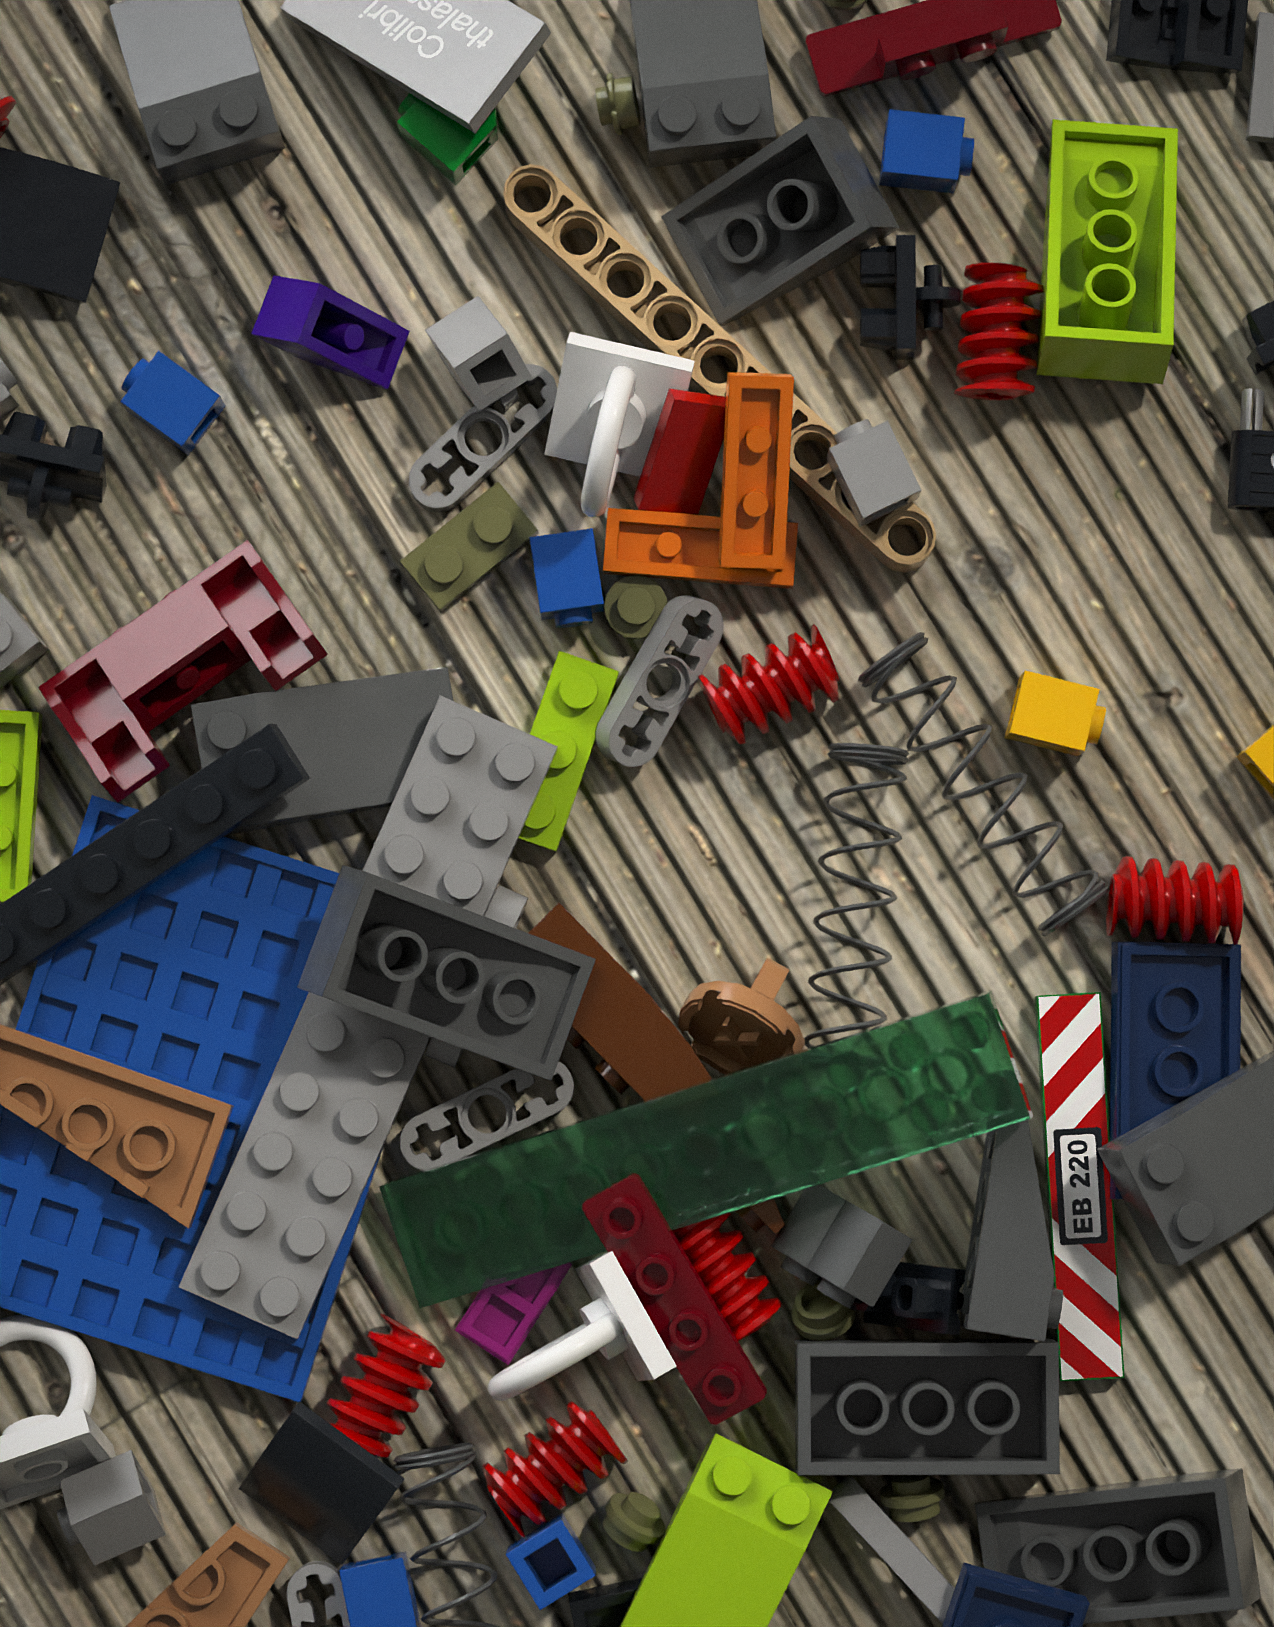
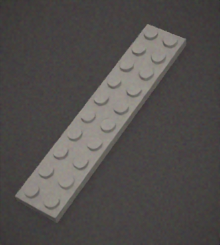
M440 695L363 871L484 916L556 755L558 746ZM309 992L179 1288L298 1339L431 1037Z

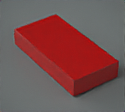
M669 388L633 497L638 510L699 514L724 440L726 397Z

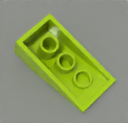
M1052 120L1041 274L1043 293L1040 294L1039 304L1041 317L1038 319L1039 342L1037 346L1036 375L1163 384L1174 345L1177 128Z
M716 1433L705 1446L620 1627H768L833 1491Z

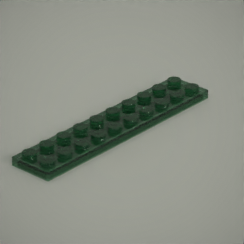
M988 991L451 1161L425 1171L388 1181L379 1186L419 1308H423L607 1251L582 1210V1204L587 1198L632 1173H636L641 1177L670 1228L675 1230L1031 1119L1033 1114L992 991Z

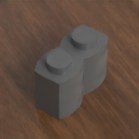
M809 1180L784 1222L785 1225L780 1229L771 1246L786 1255L780 1266L781 1268L812 1286L815 1285L819 1276H821L822 1280L816 1289L850 1309L856 1298L874 1307L913 1239L816 1182Z

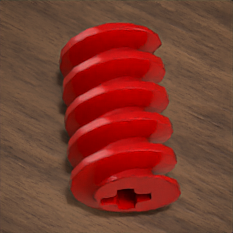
M975 263L965 267L964 276L969 281L976 283V285L969 286L963 290L962 301L967 306L974 308V310L967 311L961 315L960 326L973 335L959 340L958 351L971 360L958 364L955 375L970 385L956 389L954 391L955 395L979 400H1013L1016 397L1034 393V385L1017 378L1018 372L1037 367L1036 360L1020 354V347L1039 342V335L1022 329V322L1041 317V310L1024 304V297L1043 293V285L1026 279L1028 270L1024 267L1006 263Z
M815 624L811 626L812 645H809L796 632L787 637L788 656L775 644L770 643L764 647L765 666H762L751 654L743 655L741 657V677L727 664L719 666V687H715L703 674L697 677L708 706L722 733L727 732L739 745L746 743L745 723L749 721L763 735L769 733L768 713L774 711L786 724L793 722L791 702L797 700L811 714L816 711L814 692L818 690L832 703L839 701V676L829 650Z
M1122 857L1115 874H1112L1110 880L1106 915L1107 936L1113 935L1120 919H1126L1131 938H1138L1145 921H1152L1157 940H1163L1170 924L1177 923L1182 942H1189L1196 925H1203L1208 944H1215L1222 927H1229L1233 945H1237L1242 929L1244 903L1243 887L1238 869L1232 864L1224 865L1216 881L1210 863L1201 862L1190 879L1184 861L1176 860L1173 861L1166 877H1164L1159 860L1150 858L1147 860L1139 876L1133 857Z
M726 1207L713 1210L705 1208L674 1225L671 1229L735 1337L740 1341L770 1322L771 1318L782 1306V1303L778 1297L758 1300L757 1297L768 1285L769 1281L765 1275L745 1277V1273L756 1261V1258L752 1252L732 1254L734 1248L743 1238L740 1230L719 1232V1228L731 1215Z
M380 1314L392 1329L390 1334L373 1331L368 1333L367 1338L377 1349L378 1354L374 1357L356 1353L353 1359L365 1373L363 1379L343 1376L340 1382L352 1396L351 1399L344 1401L329 1398L326 1404L338 1418L336 1424L330 1423L332 1426L373 1456L388 1458L393 1449L383 1437L382 1432L393 1435L403 1434L406 1426L395 1413V1410L415 1413L419 1403L408 1388L428 1391L433 1382L422 1369V1365L442 1368L446 1359L429 1340L398 1321Z
M572 1401L566 1404L571 1423L568 1427L551 1416L545 1420L550 1438L549 1441L544 1442L531 1432L524 1435L529 1453L527 1457L524 1458L509 1447L503 1450L508 1468L505 1473L488 1462L482 1466L489 1492L523 1538H525V1532L520 1517L525 1516L540 1526L546 1522L542 1501H547L558 1510H563L567 1507L563 1491L564 1485H567L581 1495L588 1491L583 1471L587 1469L600 1479H605L609 1476L604 1457L606 1454H609L622 1464L628 1462L626 1456L592 1410L587 1412Z

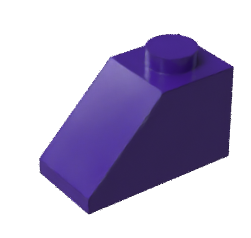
M273 275L251 334L299 359L370 385L388 389L410 331L320 283Z

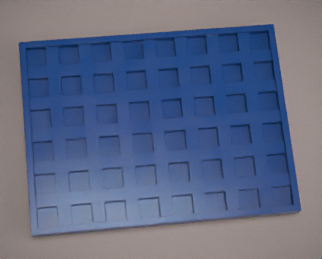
M92 795L72 856L140 810ZM222 837L38 960L16 1030L234 1105L192 1227L187 1228L89 1161H85L67 1149L66 1146L39 1128L32 1126L0 1105L1 1308L296 1402H302L381 1153L298 1339L179 1288V1285L309 993L297 988L339 873Z

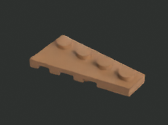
M0 1024V1105L32 1126L39 1128L85 1161H89L141 1198H145L169 1214L170 1217L185 1227L191 1228L234 1105Z
M236 1522L125 1627H246L290 1557Z

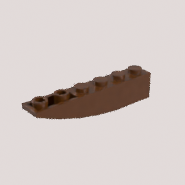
M558 903L528 933L596 959L567 1040L575 1049L586 1041L603 1058L594 1068L621 1095L631 1087L648 1104L639 1114L666 1141L675 1132L693 1150L684 1160L711 1187L720 1178L738 1196L729 1206L756 1233L766 1224L776 1234L785 1224L760 1164L726 1099L696 1053L643 987Z

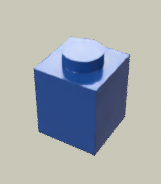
M889 109L885 124L879 185L954 194L959 175L970 176L972 168L974 138L963 137L965 118Z
M159 350L150 362L144 358L141 359L131 369L121 386V389L126 394L120 402L127 412L187 456L193 451L226 407L219 394Z
M593 528L529 537L541 619H554L556 628L577 627L593 623L592 613L604 611Z
M563 1513L527 1534L525 1538H521L511 1544L506 1551V1556L539 1610H542L596 1576V1566Z
M406 1551L343 1564L339 1573L350 1627H421Z

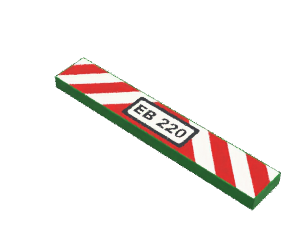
M1101 992L1035 996L1049 1240L1055 1275L1053 1287L1063 1290L1060 1321L1058 1328L1055 1329V1339L1059 1343V1381L1125 1378L1114 1200L1110 1199V1173L1097 1150L1110 1142Z

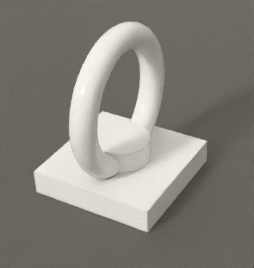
M570 332L566 343L544 455L587 464L581 495V508L586 516L596 518L605 512L617 472L640 477L669 388L683 391L689 390L694 360Z
M613 1251L599 1255L575 1269L593 1301L580 1309L584 1324L551 1341L496 1374L488 1384V1392L493 1399L504 1401L515 1397L581 1361L597 1350H600L607 1360L622 1353L637 1381L654 1380L677 1367Z
M23 1314L0 1319V1347L20 1340H34L51 1346L62 1356L68 1366L71 1377V1390L67 1404L60 1416L48 1414L28 1417L8 1426L3 1431L2 1436H0V1510L61 1489L60 1480L116 1456L113 1444L90 1417L96 1396L97 1381L94 1362L87 1346L73 1330Z

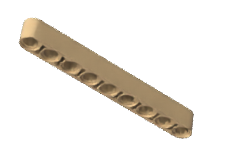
M529 164L517 168L509 175L504 185L503 196L507 217L513 226L646 348L651 351L694 360L695 363L689 386L693 391L726 397L727 382L721 384L712 383L701 372L700 367L703 362L715 355L729 358L734 363L737 372L771 373L551 171L543 166ZM536 186L544 189L549 194L550 201L541 211L526 212L515 203L518 193L526 187ZM577 228L586 229L595 236L597 243L587 254L574 255L566 251L561 245L565 234ZM624 270L632 271L641 278L643 287L633 297H618L608 288L607 284L611 276ZM677 313L687 320L690 330L679 340H665L655 331V322L664 314ZM793 393L789 478L883 565L893 571L903 573L917 570L925 564L935 546L936 532L930 518L917 505L911 502L860 527L853 512L842 501V489L829 463L822 468L812 470L801 466L795 459L794 450L796 446L807 440L818 441L829 451V448L837 445L834 438L837 432ZM907 525L913 527L922 537V549L910 556L898 554L889 544V532L896 526Z

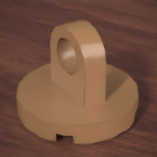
M766 958L750 988L738 983L717 980L699 984L693 989L680 1009L678 1025L682 1035L684 1031H688L693 1038L690 1046L696 1055L720 1073L744 1082L757 1083L760 1076H772L771 1083L783 1081L791 1075L802 1057L805 1040L798 1023L781 1005L774 1001L789 969Z

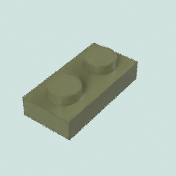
M497 482L401 559L400 563L441 613L530 541L529 537H535L539 532L502 485Z

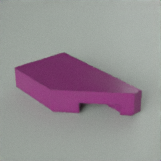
M566 1259L490 1275L454 1331L509 1365L573 1263Z

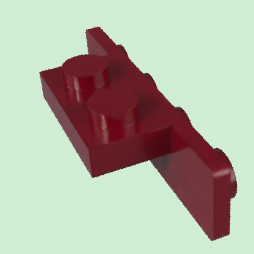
M926 0L809 34L806 37L805 45L819 92L822 96L827 97L899 76L900 80L915 79L933 72L938 64L960 58L962 63L977 61L997 52V47L1058 30L1062 19L1056 0Z
M632 1173L587 1198L582 1204V1210L607 1252L613 1251L674 1360L678 1371L709 1423L717 1425L762 1401L767 1394L765 1385L641 1177L636 1173Z

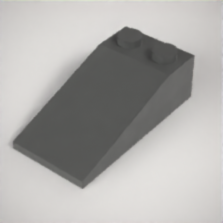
M448 667L254 693L192 704L191 709L202 769L268 724H277L311 778L227 835L391 806L439 696L441 695L454 701Z
M342 865L297 988L542 1078L552 1080L596 959L374 874Z
M1274 1051L1097 1149L1156 1263L1181 1266L1234 1236L1274 1209Z
M1006 1068L996 1070L966 1261L965 1282L962 1288L964 1304L959 1309L958 1317L961 1326L966 1329L1045 1341L1047 1328H1058L1063 1303V1290L1053 1287L1055 1275L1020 1071Z
M1242 1468L1167 1476L975 1503L984 1568L1086 1596L1090 1605L1083 1624L1246 1609L1261 1598Z

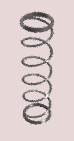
M919 632L859 675L858 682H862V687H868L878 681L872 691L871 699L872 702L884 704L951 681L943 694L911 732L907 741L908 751H926L974 732L987 729L980 741L946 782L942 790V798L954 801L977 794L1002 783L1022 778L1015 791L982 830L977 845L978 848L991 849L1050 827H1058L1050 841L1017 880L1013 888V897H1029L1084 876L1092 875L1093 879L1080 896L1038 926V930L1042 931V936H1047L1109 891V887L1105 886L1104 881L1097 883L1099 872L1085 870L1018 893L1026 878L1057 842L1062 834L1063 823L1058 821L1046 822L995 842L983 844L984 838L1025 787L1028 775L1021 772L1013 773L958 794H947L957 777L989 739L992 726L989 724L976 725L925 745L912 746L917 734L950 695L957 681L955 676H943L907 691L885 698H877L879 689L893 670L928 643V638L924 637L925 633Z
M834 743L828 746L829 752L827 755L829 758L860 763L900 778L858 784L835 790L824 797L823 804L830 812L839 817L884 832L895 838L833 849L820 856L818 863L826 872L838 878L890 896V898L829 909L815 916L813 923L820 931L834 938L874 951L886 958L822 970L809 977L808 983L815 991L825 996L879 1015L881 1018L827 1028L807 1035L804 1038V1045L811 1051H804L802 1054L804 1058L801 1061L804 1064L881 1070L883 1068L881 1063L884 1061L882 1057L828 1052L809 1043V1040L816 1037L880 1025L887 1020V1015L880 1009L834 993L814 983L815 979L819 977L876 967L892 960V955L883 948L833 931L819 923L820 919L838 913L888 905L897 900V895L893 891L837 871L827 866L824 861L826 858L837 854L892 845L902 840L899 832L845 813L830 805L829 801L831 798L845 793L891 786L906 781L907 776L903 772L885 765L906 764L909 761L907 758L909 753L907 750L889 746Z
M472 1443L452 1444L414 1451L396 1456L393 1460L396 1463L394 1467L396 1470H411L467 1459L445 1473L406 1490L400 1496V1500L411 1505L455 1507L480 1513V1518L472 1525L416 1551L410 1558L415 1564L466 1567L491 1573V1579L481 1587L424 1614L421 1621L429 1625L499 1627L477 1621L431 1619V1617L460 1605L490 1588L497 1579L496 1571L487 1565L475 1562L418 1558L469 1534L487 1518V1512L477 1505L465 1502L407 1498L468 1467L476 1458V1451L473 1450L475 1445Z

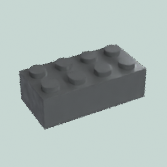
M1032 1339L794 1340L795 1470L798 1475L1060 1474L1058 1342L1052 1339H1045V1341Z

